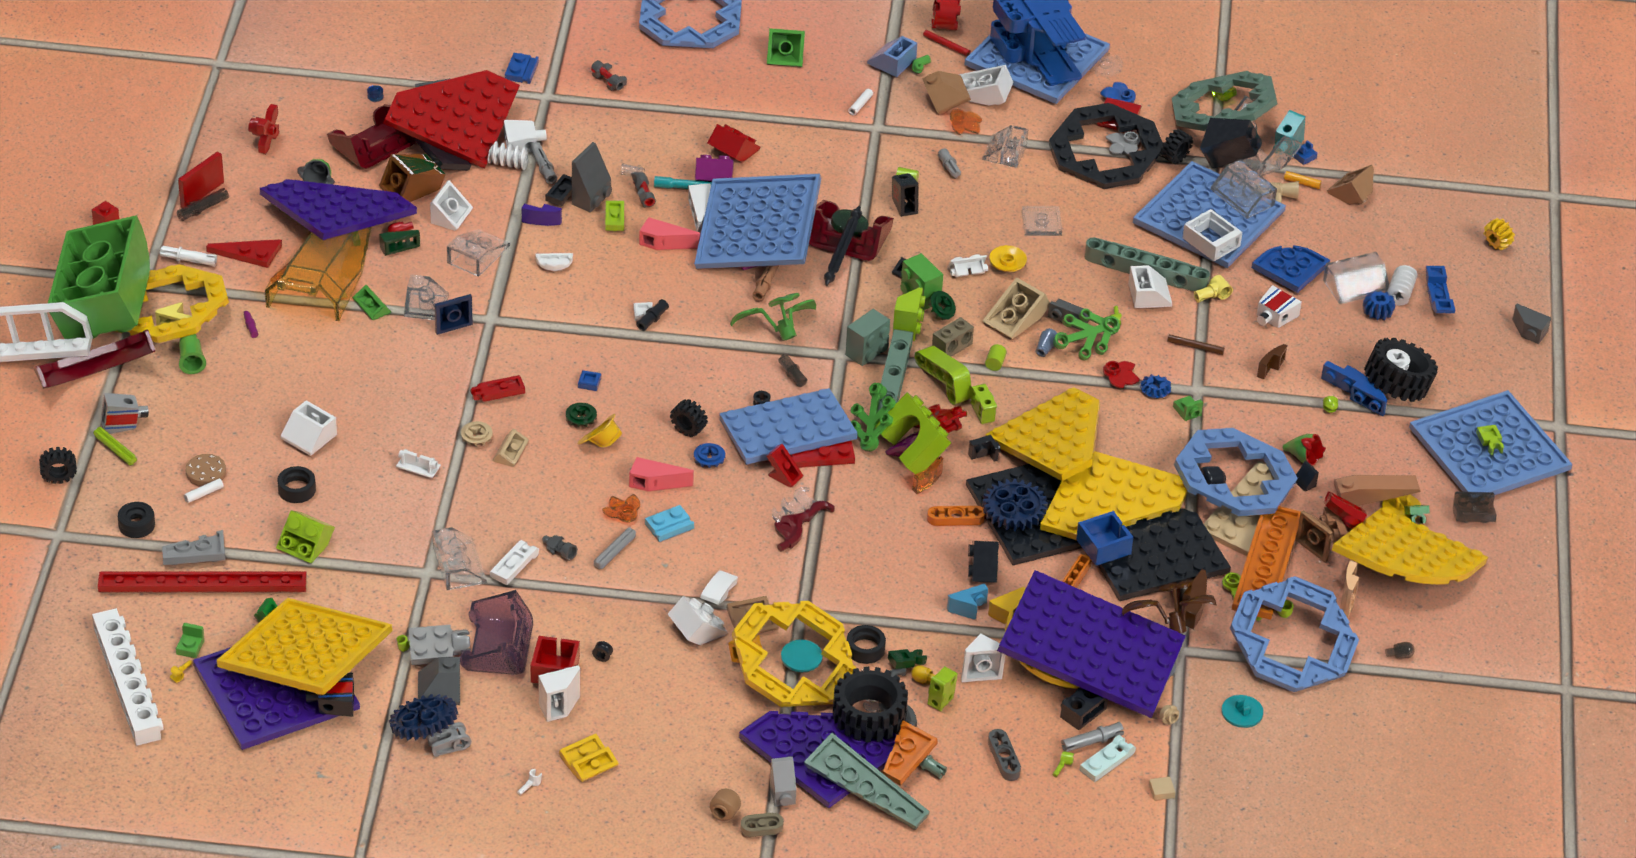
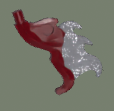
M801 487L795 490L791 502H786V498H783L781 501V511L777 512L776 508L772 510L773 520L776 521L774 523L775 529L784 537V541L777 545L778 550L782 552L787 548H793L801 540L802 524L810 522L821 509H828L830 512H834L835 506L827 501H817L808 497L806 492L809 491L810 487Z

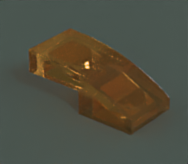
M942 456L938 457L926 470L913 475L912 490L916 494L929 488L941 476L944 459Z

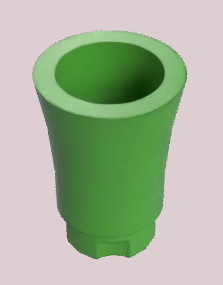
M196 334L181 337L179 343V367L184 373L197 374L206 367V359L201 349V343Z

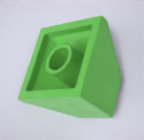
M769 28L767 64L802 67L805 31Z

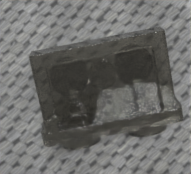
M1455 492L1453 512L1456 521L1464 523L1469 521L1482 523L1496 522L1497 514L1494 508V493Z

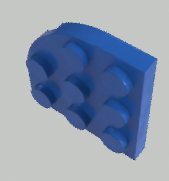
M1293 245V248L1277 246L1265 251L1252 262L1251 268L1298 293L1330 265V259L1301 246Z

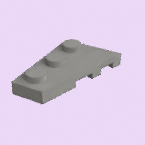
M223 530L217 531L216 535L211 537L206 535L199 536V540L193 542L184 540L162 546L163 565L225 560Z

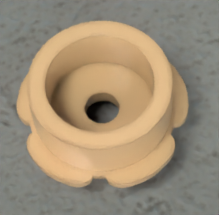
M1166 705L1160 711V719H1162L1164 724L1171 725L1179 718V710L1174 705Z

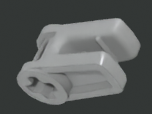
M456 722L448 726L449 729H442L441 734L436 732L434 737L427 736L429 746H431L434 757L465 750L471 745L472 741L470 736L465 733L466 727L463 723Z

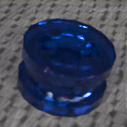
M373 85L368 87L367 97L370 101L377 102L383 99V88L381 86Z

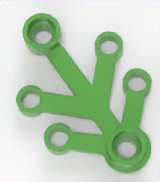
M1082 309L1079 313L1080 320L1076 319L1072 314L1065 315L1062 320L1064 326H1075L1082 331L1070 335L1059 332L1054 337L1053 344L1057 349H1065L1069 343L1087 338L1084 347L1078 353L1081 360H1087L1091 356V348L1097 334L1103 332L1101 342L1096 345L1095 351L1097 354L1103 355L1108 349L1107 344L1110 336L1116 334L1120 329V323L1116 317L1107 316L1103 318L1092 313L1089 309ZM1088 320H1091V321H1093V322H1095V323H1097V324H1099V325H1097V326H1092V325L1087 324V323H1085V322H1087Z
M873 383L869 387V392L872 396L869 416L860 404L856 403L851 407V413L859 417L867 425L865 433L861 429L860 423L855 420L851 421L857 431V436L861 439L860 447L865 451H874L878 447V436L893 422V417L887 412L895 406L896 401L891 396L885 397L887 389L881 383ZM883 399V407L878 411L879 400ZM880 421V425L875 429L876 424Z

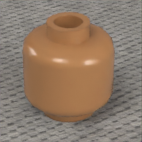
M727 788L719 790L710 802V810L713 816L724 821L732 819L741 807L739 795Z

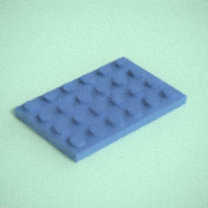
M830 388L719 413L722 425L746 465L768 460L766 455L779 444H783L789 454H795L857 439V431Z

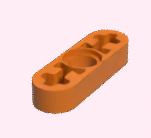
M933 506L928 509L927 521L933 526L981 525L985 521V513H983L981 506ZM952 514H959V515H961V517H959V518H954V517H952L951 515H952Z

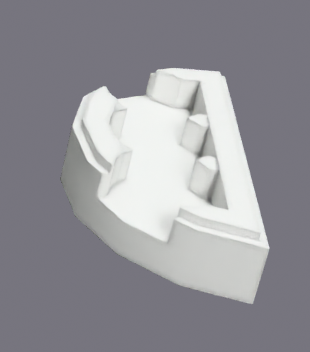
M573 253L535 254V259L541 268L558 271L569 267L573 261Z

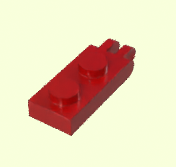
M517 375L479 383L476 387H472L470 392L474 400L485 402L525 394V386L521 376Z

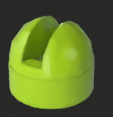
M1334 396L1325 397L1323 399L1324 410L1328 413L1335 412L1338 408V399Z

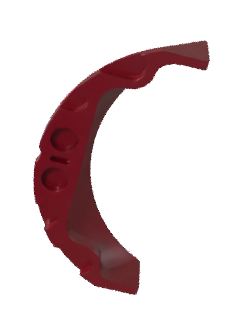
M147 329L117 342L92 349L89 352V356L68 357L56 362L38 365L34 367V371L44 389L110 369L151 354L156 350Z

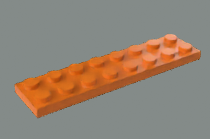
M1279 506L1275 514L1260 515L1231 610L1237 611L1245 591H1254L1274 582H1283L1297 535L1301 511ZM1261 604L1257 617L1271 620L1274 609Z

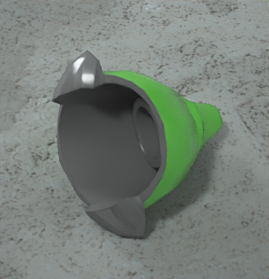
M312 159L305 166L297 168V173L303 181L324 184L335 183L331 177L332 170L323 159Z

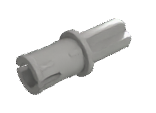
M941 149L937 155L943 163V168L948 170L953 178H957L961 175V171L956 165V159L950 155L947 149Z

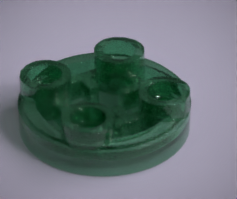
M841 209L834 212L830 224L837 232H843L848 219L851 218L852 210ZM863 215L858 219L854 237L861 238L862 231L868 229L869 223Z

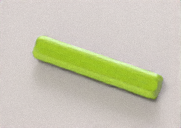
M97 427L94 430L93 434L128 465H133L137 461L136 456L102 427Z

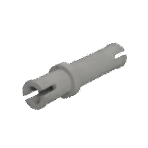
M539 142L531 144L530 150L539 165L540 173L544 175L548 184L556 183V178L558 177L554 172V166L547 159Z
M1120 722L1105 727L1099 726L1096 730L1061 740L1063 744L1061 746L1063 751L1069 752L1097 742L1104 743L1117 735H1124V731H1120L1124 730Z

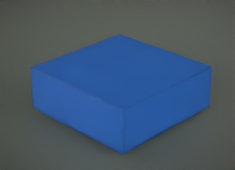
M582 370L578 381V388L597 391L601 381V373Z

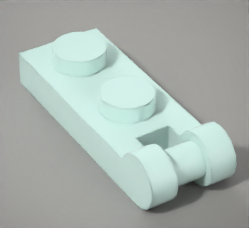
M1117 735L1113 742L1080 764V771L1096 782L1135 753L1136 747L1131 743L1125 742V738L1121 735Z

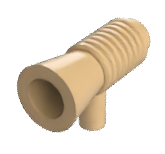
M1299 181L1284 184L1281 182H1262L1258 184L1257 192L1267 197L1272 196L1274 200L1282 203V196L1298 199Z

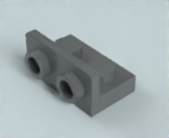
M1058 299L1056 302L1051 301L1049 303L1048 317L1062 323L1065 315L1072 314L1076 319L1080 320L1079 313L1084 308Z

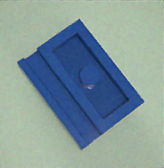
M513 53L505 72V78L521 83L527 81V84H530L539 63V57L531 58V55Z

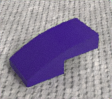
M525 203L521 208L523 223L542 226L561 225L562 208L544 204L542 208Z

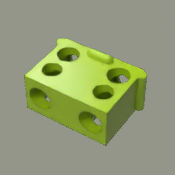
M987 385L971 386L970 404L980 423L994 422L997 404Z
M944 666L931 678L928 690V705L942 711L954 698L957 672Z

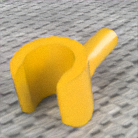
M189 660L180 667H171L172 674L170 678L176 683L180 682L184 678L183 671L191 666L193 662Z

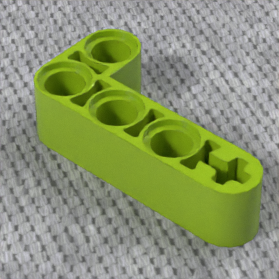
M935 346L915 352L914 357L917 365L946 384L947 397L952 405L971 399V378L966 366Z

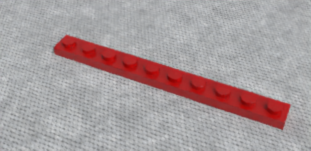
M100 571L98 592H306L307 571Z

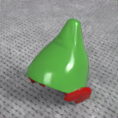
M1303 434L1284 444L1283 450L1295 455L1301 463L1307 461L1311 465H1315L1319 459H1322L1326 447L1322 445L1318 434Z

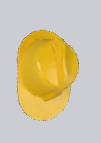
M616 414L609 416L600 426L581 438L577 444H582L589 440L599 447L612 445L622 435L621 430L613 420Z

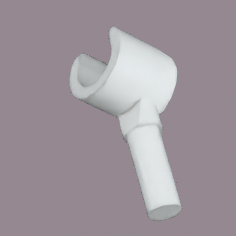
M536 769L530 770L529 779L517 791L518 795L521 796L531 786L540 785L542 773L535 776Z

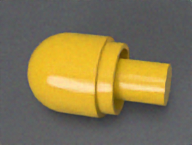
M921 665L915 666L911 672L912 678L923 684H929L931 678L935 676L933 670Z

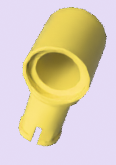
M1216 275L1209 281L1207 287L1194 291V298L1198 303L1211 297H1219V299L1223 300L1232 294L1233 288L1221 275Z

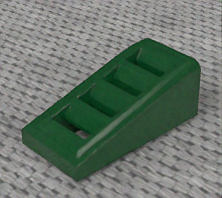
M419 230L381 233L379 234L380 248L384 255L387 256L420 247Z

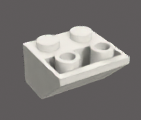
M1149 265L1130 266L1128 284L1134 308L1172 307L1167 282L1162 275Z
M306 400L293 410L281 434V439L311 456L337 435L336 417Z
M682 596L668 613L686 639L695 644L703 645L728 633L723 626L724 622L714 615V609L709 604H702L695 598L690 599Z
M579 665L539 675V706L546 721L549 722L567 717L580 698Z

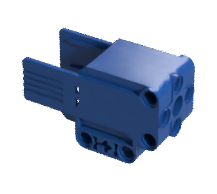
M993 0V11L998 20H994L991 23L990 39L1005 61L1009 63L1027 61L1028 64L1038 68L1050 86L1082 79V74L1064 50L1069 43L1086 40V34L1071 14L1072 6L1068 0Z

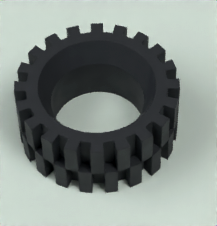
M1387 337L1376 342L1364 370L1365 376L1369 377L1368 381L1375 383V388H1381L1382 393H1389L1395 399L1400 397L1402 401L1409 399L1410 402H1415V400L1420 401L1426 397L1437 375L1438 366L1436 361L1431 359L1432 356L1429 353L1425 354L1424 349L1421 347L1419 349L1416 348V344L1412 342L1408 344L1403 339L1398 341L1397 338H1391L1390 340ZM1399 349L1407 353L1410 357L1408 370L1406 371L1393 364L1386 356L1387 351Z
M864 667L863 671H859L856 668L853 669L852 675L846 672L844 678H839L834 688L833 720L834 723H837V728L840 731L845 729L844 734L850 737L853 734L854 740L860 741L861 737L866 738L865 742H871L872 738H876L877 742H881L884 736L887 739L892 738L893 732L895 734L900 732L901 723L903 720L905 721L907 715L908 690H905V683L900 682V677L897 675L891 677V671L886 670L884 673L881 672L879 667H875V671L870 670L869 667ZM862 700H875L884 704L888 709L878 713H867L855 709L852 705Z

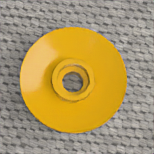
M1004 245L993 249L989 260L998 270L1014 272L1026 265L1027 256L1020 248Z

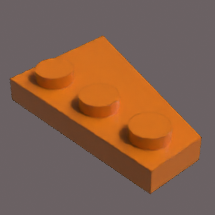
M903 720L900 732L896 736L893 750L890 752L883 769V774L901 786L938 744L937 738Z

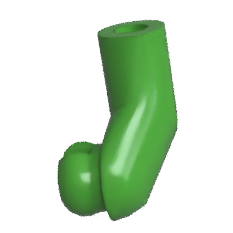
M925 55L913 60L912 70L915 73H921L924 65L931 63L930 56Z

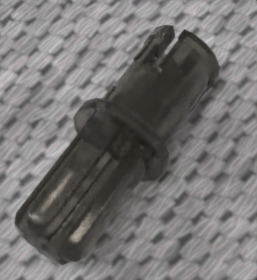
M781 355L778 362L785 369L786 375L791 377L798 387L804 386L808 380L800 371L799 365L795 364L788 355Z

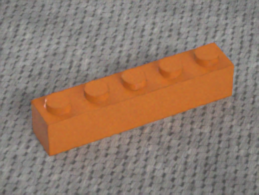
M1080 553L1062 582L1077 588L1091 567L1092 560L1090 557Z

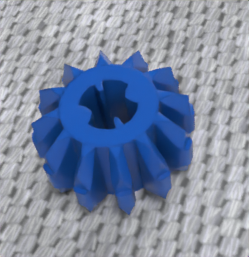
M1373 290L1372 293H1367L1363 300L1364 314L1377 320L1380 318L1385 320L1386 317L1391 318L1395 310L1394 296H1390L1388 292L1383 293L1381 290L1379 292Z

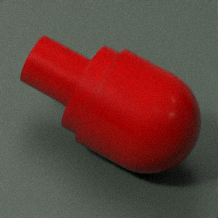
M403 221L392 223L388 226L387 232L414 229L412 221L405 224Z

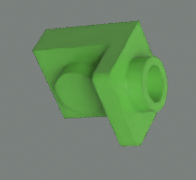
M1191 396L1175 400L1173 407L1183 420L1187 421L1202 415L1203 401L1201 399L1194 401Z
M184 623L182 626L183 635L176 647V654L197 658L205 641L204 629L199 625Z

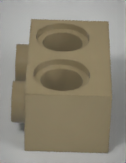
M960 317L933 333L932 346L937 347L952 357L973 344L974 326Z

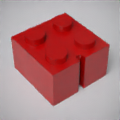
M539 635L530 665L531 683L539 684V675L578 666L580 641L561 638V656L557 655V638Z

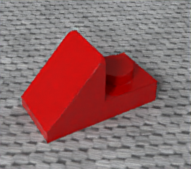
M783 444L777 445L766 455L774 467L768 476L788 487H793L804 476Z

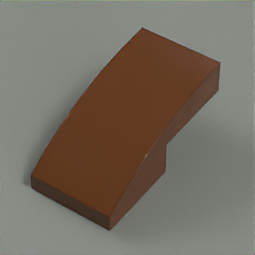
M1282 344L1274 348L1261 359L1258 366V378L1265 379L1271 368L1275 370L1280 369L1286 358L1288 345Z

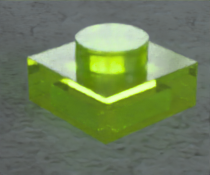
M1231 87L1224 93L1213 92V96L1221 101H1228L1231 97L1237 95L1236 88Z

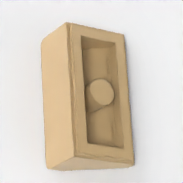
M513 428L506 435L493 461L514 467L529 439Z

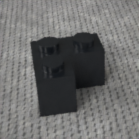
M972 540V545H968V557H972V565L968 566V577H972V581L997 583L999 542Z

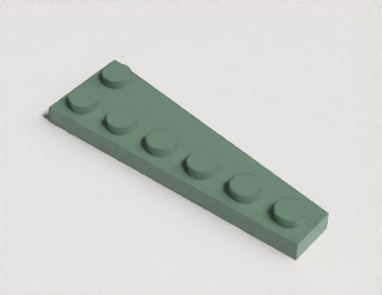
M833 733L804 761V765L807 768L915 830L929 816V810Z

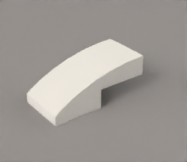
M721 570L718 571L709 581L700 598L719 605L727 598L728 591L737 584L738 577Z

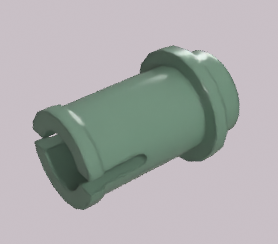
M927 755L919 764L922 770H928L939 779L947 772V767L934 760L932 755Z

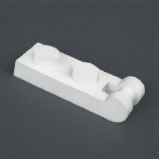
M520 540L490 571V577L508 585L532 559L538 556L539 548L529 546L527 542Z

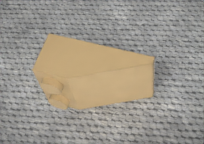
M1016 277L983 319V323L1013 339L1041 319L1048 310L1050 301L1045 293Z

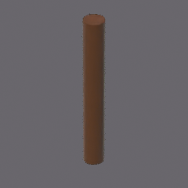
M1170 334L1167 342L1221 355L1224 354L1225 350L1224 347Z

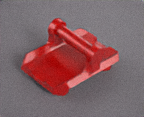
M936 404L928 408L932 412L930 416H934L940 422L939 427L941 426L948 433L960 430L962 424L959 418L967 417V411L962 410L961 406L952 409H941L940 405Z

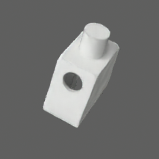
M504 120L506 148H508L509 144H512V150H514L516 145H518L519 151L526 147V152L529 153L531 152V144L547 140L546 130H535L533 121Z

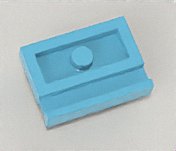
M681 505L645 518V525L658 538L659 542L694 529V522L690 520L689 515Z

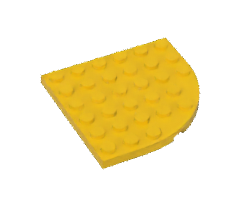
M1382 507L1365 519L1363 523H1360L1336 541L1332 547V551L1372 570L1393 577V574L1405 576L1406 581L1423 584H1449L1450 580L1461 582L1482 568L1488 559L1479 550L1470 549L1462 542L1448 539L1442 533L1433 532L1425 525H1418L1408 517L1399 516L1393 513L1392 510Z

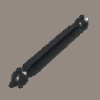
M861 206L851 211V218L848 219L828 265V272L824 275L826 286L835 280V273L838 272L857 228L858 219L862 216Z

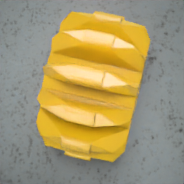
M1503 218L1493 219L1484 227L1485 231L1483 234L1486 236L1485 240L1495 250L1506 249L1514 242L1515 233L1512 232L1513 228L1509 226V222L1505 223Z

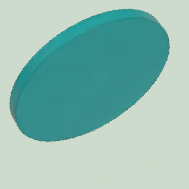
M794 640L783 647L781 660L787 668L793 671L809 672L821 664L823 655H821L822 651L817 644L808 640Z
M1247 695L1231 696L1222 705L1224 719L1236 727H1253L1263 718L1264 711L1260 702Z

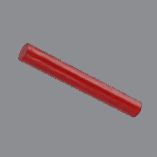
M925 30L923 33L924 37L967 57L971 53V50L928 30Z

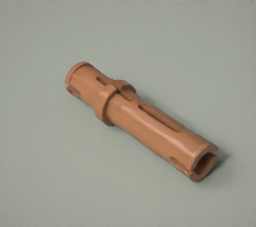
M779 265L765 267L761 278L756 282V289L752 294L756 301H762L766 292L770 290L771 281Z

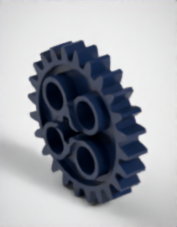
M1006 479L1004 484L998 481V486L992 484L991 489L987 488L986 494L983 495V513L986 514L987 519L992 518V524L998 522L999 528L1005 525L1006 530L1013 527V530L1016 531L1017 527H1020L1024 531L1025 526L1032 529V524L1038 526L1039 521L1043 520L1047 512V497L1043 496V491H1038V486L1032 488L1031 482L1026 485L1024 480L1017 483V480L1014 479L1010 483Z
M430 694L427 698L422 695L421 699L414 698L413 702L406 701L405 706L399 705L400 710H394V714L390 715L389 723L395 737L399 736L400 739L406 737L407 741L414 737L416 741L419 737L426 739L428 735L434 737V733L441 734L442 729H449L448 725L454 724L453 720L457 719L458 710L455 701L452 698H448L447 695L441 697L438 694L433 697V694Z

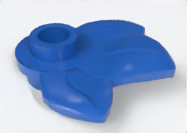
M1114 82L1113 87H1106L1100 92V95L1105 98L1108 97L1133 103L1136 99L1135 92L1128 89L1127 85L1122 82Z

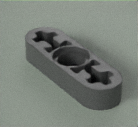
M994 729L989 733L988 745L999 771L1005 780H1017L1020 777L1021 765L1009 737L1004 730ZM1001 752H1006V753H1008L1010 756H1009V757H1001V756L999 755V753H1001Z

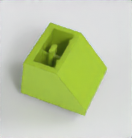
M920 287L897 297L894 309L893 331L896 329L913 332V341H915L916 335L921 333L922 323L919 322H923L924 310L921 307L925 306L926 296H922L923 288Z
M291 510L276 548L312 563L328 546L335 527L305 513Z

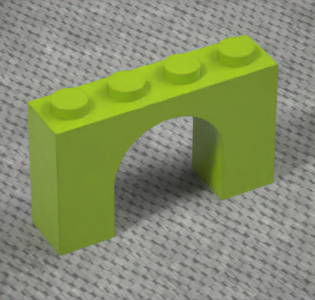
M907 392L887 412L893 417V422L890 426L886 427L881 435L895 445L912 427L920 424L917 438L899 457L906 468L919 477L951 444V441L947 438L948 432L941 426L939 427L940 422L934 416H930L932 412L923 405L924 402L917 395L913 397ZM880 421L876 424V428L880 425Z

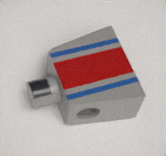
M104 393L101 425L109 434L134 430L137 426L138 418L148 417V406H138L134 395Z

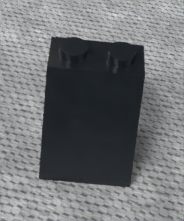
M1210 118L1200 149L1210 167L1218 168L1257 156L1258 150L1262 146V139L1259 137L1251 120Z

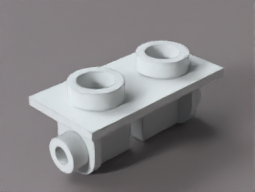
M976 254L969 258L956 257L950 260L947 269L950 270V275L955 278L968 276V269L971 270L972 275L984 274L985 271H988V265L984 264L987 255L981 256Z
M404 449V451L400 450L398 457L401 459L396 465L397 468L428 478H433L441 464H438V461H435V458L423 455L417 457V453L410 452L407 449Z

